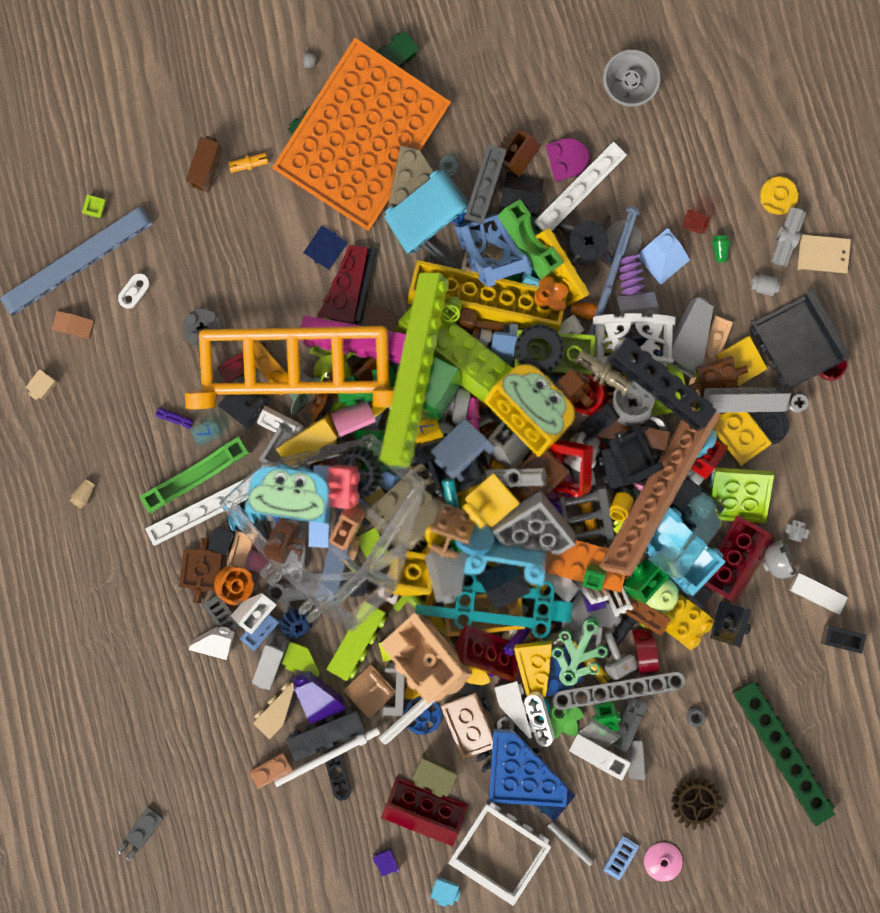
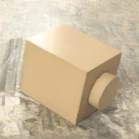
M39 369L25 388L29 390L28 394L35 400H38V398L45 400L58 382Z

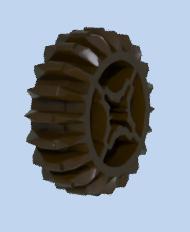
M691 777L690 784L683 780L682 782L685 785L683 788L680 785L676 786L680 792L673 791L672 794L677 796V799H671L672 803H676V805L671 806V810H678L673 815L675 818L680 817L678 820L680 824L686 820V828L692 823L693 830H696L697 824H699L702 830L704 829L703 823L710 827L711 823L709 820L712 819L714 822H717L714 815L721 816V812L717 808H723V805L717 802L722 801L723 798L717 796L720 793L719 789L713 791L715 788L714 783L708 786L709 780L705 779L702 784L701 777H698L695 783L694 778ZM695 789L692 797L683 799L689 790ZM701 789L709 792L712 802L702 799ZM696 799L703 803L700 806L698 805V808L691 804ZM682 805L692 808V818L684 814ZM711 808L705 816L698 818L703 809Z

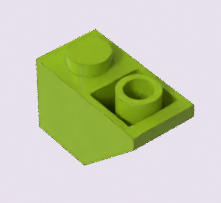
M290 641L282 664L286 665L285 669L296 672L298 669L304 673L310 671L318 677L320 670L310 648Z

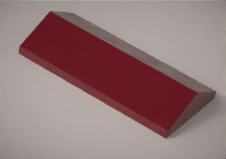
M464 625L455 644L459 661L463 665L516 682V654L514 653L510 656L504 653V647L509 643V640L469 625Z

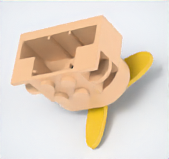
M414 613L380 644L396 665L394 667L396 670L407 677L408 687L404 693L405 699L411 700L421 695L426 703L430 704L432 701H440L446 695L456 693L466 682L476 685H486L491 682L488 673L463 665L459 661L455 645L451 642L450 637H447L446 623L443 617L431 616L429 620L426 616Z

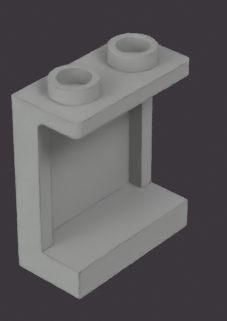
M390 662L389 666L385 667V672L396 673L395 704H384L383 715L403 716L405 675L400 674L394 667L396 665L395 662Z

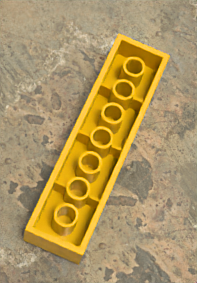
M417 260L407 304L413 305L419 273H440L449 280V288L445 299L450 296L459 298L462 302V309L474 310L477 313L476 319L504 323L506 326H510V323L518 324L520 329L528 328L531 325L543 324L544 326H551L550 328L555 329L559 333L564 309L553 310L548 305H538L535 302L534 294L539 287L506 279L496 280V285L488 287L478 279V273ZM567 295L562 299L564 303L566 302Z

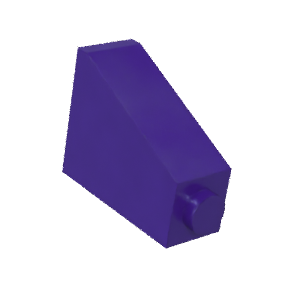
M310 671L298 674L292 678L294 690L310 724L346 710L343 697Z

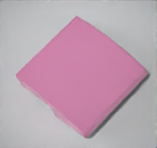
M365 400L358 401V404L355 406H346L330 413L340 437L376 422L370 406Z

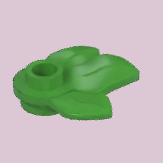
M552 705L550 708V721L555 735L554 739L559 737L562 731L567 735L577 736L578 724L576 721L584 717L582 711L579 708L562 710V715L558 716L555 713L557 709Z

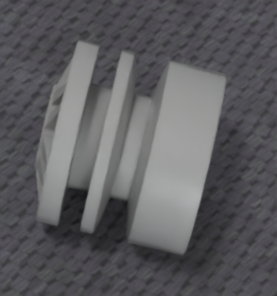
M633 382L625 395H622V392L616 388L612 400V408L620 417L617 421L631 427L638 424L641 425L647 421L654 405V397L636 382Z
M460 385L444 412L442 422L446 421L448 415H452V424L458 425L463 419L466 420L471 392L462 385Z

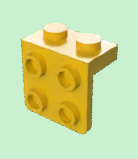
M679 595L675 607L663 614L671 619L665 631L690 651L700 644L701 638L710 631L714 622L707 613L682 595Z

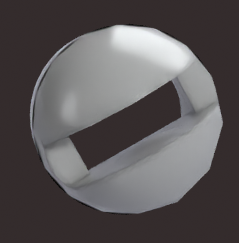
M304 52L303 68L314 67L317 62L316 56Z

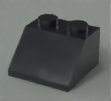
M507 172L499 210H504L520 199L529 213L537 217L544 179L525 175L519 177Z
M500 563L477 575L494 611L531 593L519 569L514 564Z

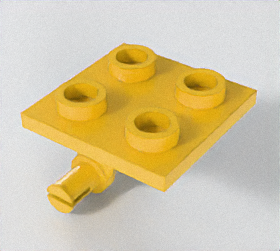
M492 474L465 498L467 504L463 508L470 515L469 518L474 520L480 528L485 525L492 528L520 503L499 478Z

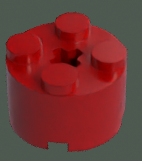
M585 375L590 380L588 384L592 387L586 394H590L589 397L593 403L588 407L580 400L576 404L571 401L570 403L574 411L579 414L592 416L607 404L608 391L604 384H599V380L594 381L593 376Z

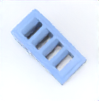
M622 836L602 869L620 881L639 846ZM623 843L632 848L631 852L622 847ZM619 850L628 855V857L624 858L618 854ZM615 857L623 861V865L614 861ZM611 864L619 868V871L617 872L610 867Z

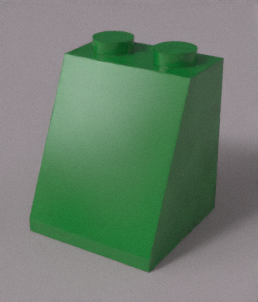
M433 357V364L430 368L429 383L425 392L422 415L428 420L432 421L434 419L439 422L462 381L457 368Z

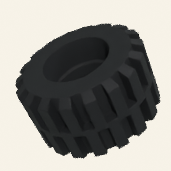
M543 324L531 325L525 328L519 334L514 347L515 358L518 364L533 366L542 374L549 373L555 369L564 355V343L562 342L561 335L557 333L558 331L550 328L551 326H544ZM541 338L549 343L551 352L547 359L536 361L529 356L528 345L533 339Z

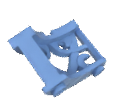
M500 213L486 216L483 222L486 223L494 220L497 231H493L490 224L488 233H485L484 226L473 221L454 226L462 250L466 249L465 251L469 255L467 261L473 272L477 271L479 273L478 279L488 287L496 285V280L520 272L528 274L530 273L529 267H531L529 257L519 250L497 217ZM480 225V231L469 230L470 227ZM480 241H481V242H482V247H481V248H476V247H475V244L480 245ZM486 242L504 250L500 262L492 258L481 257L485 252Z

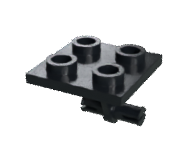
M241 376L236 383H245V378ZM266 394L226 395L218 407L249 429L261 414L264 406H267L272 399Z

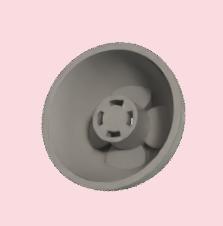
M625 50L609 60L604 70L603 83L607 94L613 101L622 106L637 107L650 101L658 91L660 71L656 62L646 53L638 50Z

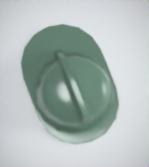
M300 372V382H321L320 377L311 378L305 373ZM289 394L294 401L291 407V414L296 415L301 411L312 394Z

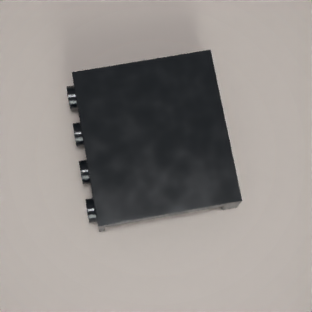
M813 289L807 291L805 297L757 321L751 320L750 333L754 338L757 337L760 342L758 346L763 354L766 353L768 356L767 362L770 368L776 370L778 374L777 380L781 386H785L786 390L849 360L850 352Z

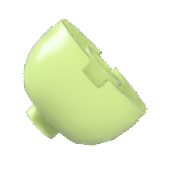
M668 578L646 604L660 613H667L672 610L679 598V590L675 582Z

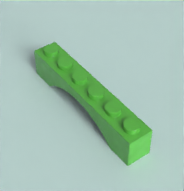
M237 437L197 464L139 497L147 511L154 513L250 455V452L241 437Z

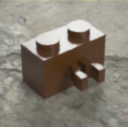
M517 128L511 139L506 136L503 137V140L507 142L506 146L501 147L498 145L497 147L507 150L502 166L520 177L541 145L531 135Z
M570 369L554 385L574 404L579 400L587 407L593 403L590 397L586 395L592 388L588 384L590 380L579 370L575 372Z
M278 518L263 548L268 559L285 564L291 550L299 556L302 555V550L297 549L295 545L306 546L307 542L304 539L298 538L301 532L298 522L288 518Z

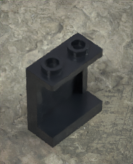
M639 424L628 428L629 432L622 431L615 434L616 438L609 441L625 485L639 482L665 469L662 461L654 463L643 435V432L648 430V426L640 427Z
M479 455L460 473L464 478L462 481L457 477L454 478L457 495L488 479ZM431 460L428 462L429 474L434 479L435 491L440 497L446 498L442 481L451 477L445 472L447 469L445 466L441 468L435 461Z

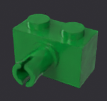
M646 558L642 563L638 562L632 575L623 583V587L630 598L646 604L670 576L661 563Z

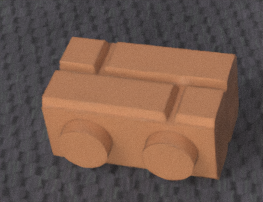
M358 506L345 509L333 530L329 542L346 551L349 544L353 541L366 512Z
M284 751L260 764V766L251 769L249 773L259 789L291 772L294 768Z

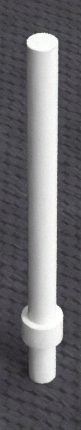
M376 727L362 735L358 734L353 740L274 780L276 787L358 745L366 744L368 740L380 734L378 728Z

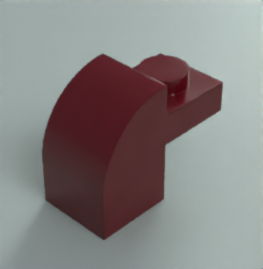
M649 628L633 630L632 636L636 649L639 674L659 672L657 648L652 630Z

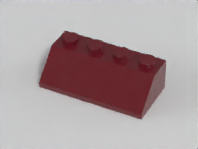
M737 515L717 549L723 554L722 559L725 563L704 586L736 604L763 559L766 549L775 538L769 532Z
M397 776L381 819L453 847L468 804L445 795L439 797L433 794L431 789L426 787L425 789L420 788L414 782Z

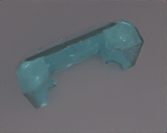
M705 493L693 497L688 504L692 510L690 519L697 526L683 545L679 548L674 544H666L659 552L653 551L648 558L673 578L679 579L688 573L722 525V520L714 501Z

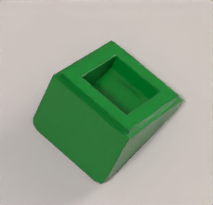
M588 563L582 586L601 591L606 571L598 565Z

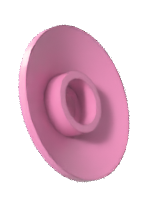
M656 843L645 854V869L655 880H672L682 869V855L670 843ZM662 860H667L666 866H661Z

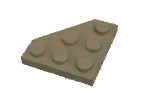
M403 146L399 147L388 203L399 205L430 180L429 176L433 173V170L420 150Z

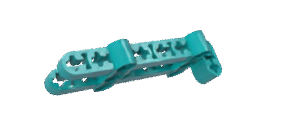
M464 573V576H471L473 584L468 587L462 584L461 594L456 598L455 609L416 605L417 614L454 619L455 625L463 629V626L457 622V618L459 615L465 614L469 620L466 625L469 626L472 621L527 627L531 628L533 635L538 638H544L549 634L551 621L571 623L573 603L553 601L554 586L548 581L543 582V585L550 587V593L547 596L540 593L542 585H537L536 589L529 588L531 593L523 596V598L535 599L532 618L473 611L475 592L485 593L481 583L476 582L475 575ZM462 595L470 597L471 602L468 606L461 605L460 597ZM540 604H545L548 607L547 614L540 615L537 609ZM539 623L544 624L546 627V631L542 635L537 634L535 631V627Z

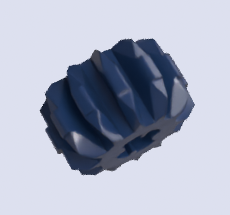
M296 606L294 610L289 608V612H283V617L280 618V629L288 638L292 637L296 640L298 636L303 638V634L309 633V629L313 627V620L310 613L304 607L300 609Z

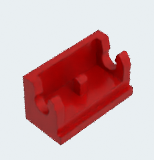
M717 440L714 444L715 448L709 447L706 450L707 453L696 458L691 467L693 471L704 479H707L716 468L728 448L727 445H723Z

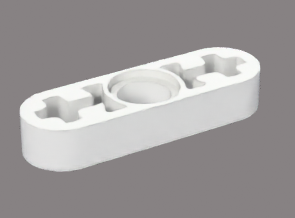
M531 692L525 699L530 723L533 725L536 742L542 747H547L555 737L543 696L539 692ZM532 698H534L535 701H538L536 706L534 702H531ZM541 715L545 722L538 723L535 720V716ZM543 732L545 736L549 737L547 740L541 737Z

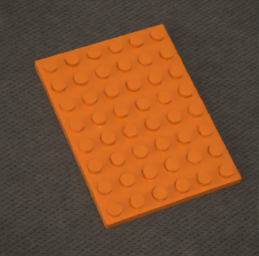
M354 38L272 166V169L369 231L389 200L399 147L403 146L421 150L451 102Z

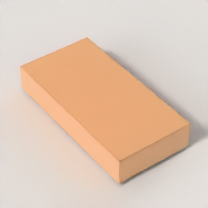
M236 530L227 566L235 565L247 568L255 535Z

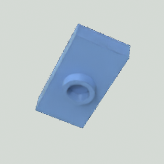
M269 613L252 634L246 631L240 640L255 651L279 624V621Z

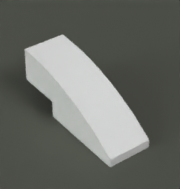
M800 573L795 575L789 591L840 615L848 598Z

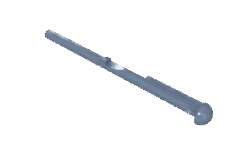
M629 206L626 209L628 216L595 316L604 314L636 215L640 216V211L636 206ZM592 323L589 335L595 336L596 325Z

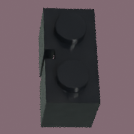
M824 625L820 644L862 654L867 635Z

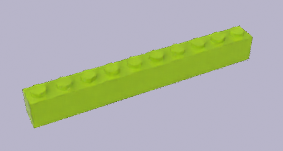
M419 273L380 460L390 466L410 467L414 456L413 450L418 437L417 431L422 417L421 412L425 401V392L429 383L430 368L433 364L434 349L437 345L438 330L441 326L442 311L445 307V296L449 288V280L440 273Z

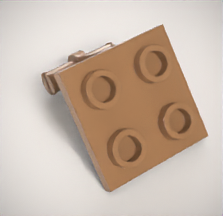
M441 502L430 531L447 536V540L443 547L432 543L429 551L441 554L440 557L444 558L446 556L456 560L458 552L447 549L450 538L468 544L476 522L469 518L470 515L467 511Z
M372 665L368 666L343 690L369 719L396 694V690Z

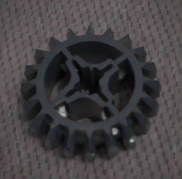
M355 446L354 448L349 447L340 453L341 456L336 458L338 463H334V465L348 466L349 461L353 458L351 466L358 467L360 472L357 488L359 499L367 498L370 494H375L376 489L381 487L379 482H382L384 478L380 474H383L385 471L380 469L383 463L377 462L379 456H373V450L368 451L367 447ZM370 475L369 481L367 485L364 487L366 477Z

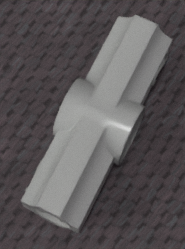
M789 207L784 224L777 233V244L770 262L787 267L793 248L797 246L800 240V229L806 212L798 208Z
M545 468L486 470L487 478L495 474L505 486L511 487L545 486L547 480ZM515 472L519 476V480L517 483L513 480V474Z

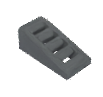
M218 596L203 604L218 627H223L230 621L234 623L228 627L230 631L240 627L231 617L233 613L227 603ZM220 602L221 605L212 610L211 606ZM222 608L225 609L223 613L216 616L215 613L217 611L221 610ZM228 614L229 618L221 623L219 619Z

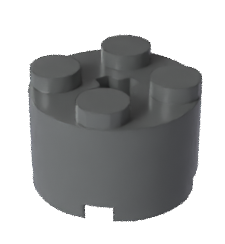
M208 309L192 311L185 317L183 323L185 338L197 348H199V329L202 328V325H205L208 329H224L220 318ZM211 341V348L217 345L219 341Z

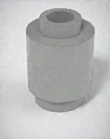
M754 274L751 289L755 290L756 293L773 296L774 293H778L780 282H777L778 278Z

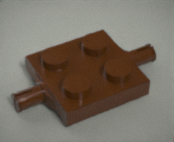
M730 355L695 367L696 382L687 386L698 390L700 397L703 398L706 388H738V376L749 371L746 365L735 368L734 358Z
M201 537L200 549L183 550L179 587L189 588L194 591L193 603H201L202 592L215 591V577L221 570L223 554L207 550L209 538Z

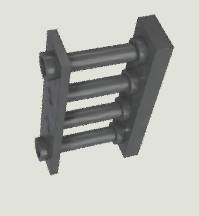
M488 144L464 217V223L473 221L484 225L483 222L502 169L506 149ZM480 225L474 226L473 228L480 230Z
M596 483V490L593 493L584 494L582 497L564 498L562 493H558L559 498H555V501L562 506V517L568 525L596 518L598 520L602 519L603 526H599V529L575 533V540L579 541L599 536L605 537L606 544H603L601 547L609 549L614 540V533L604 483ZM594 500L599 502L600 508H597L596 511L567 516L565 506Z

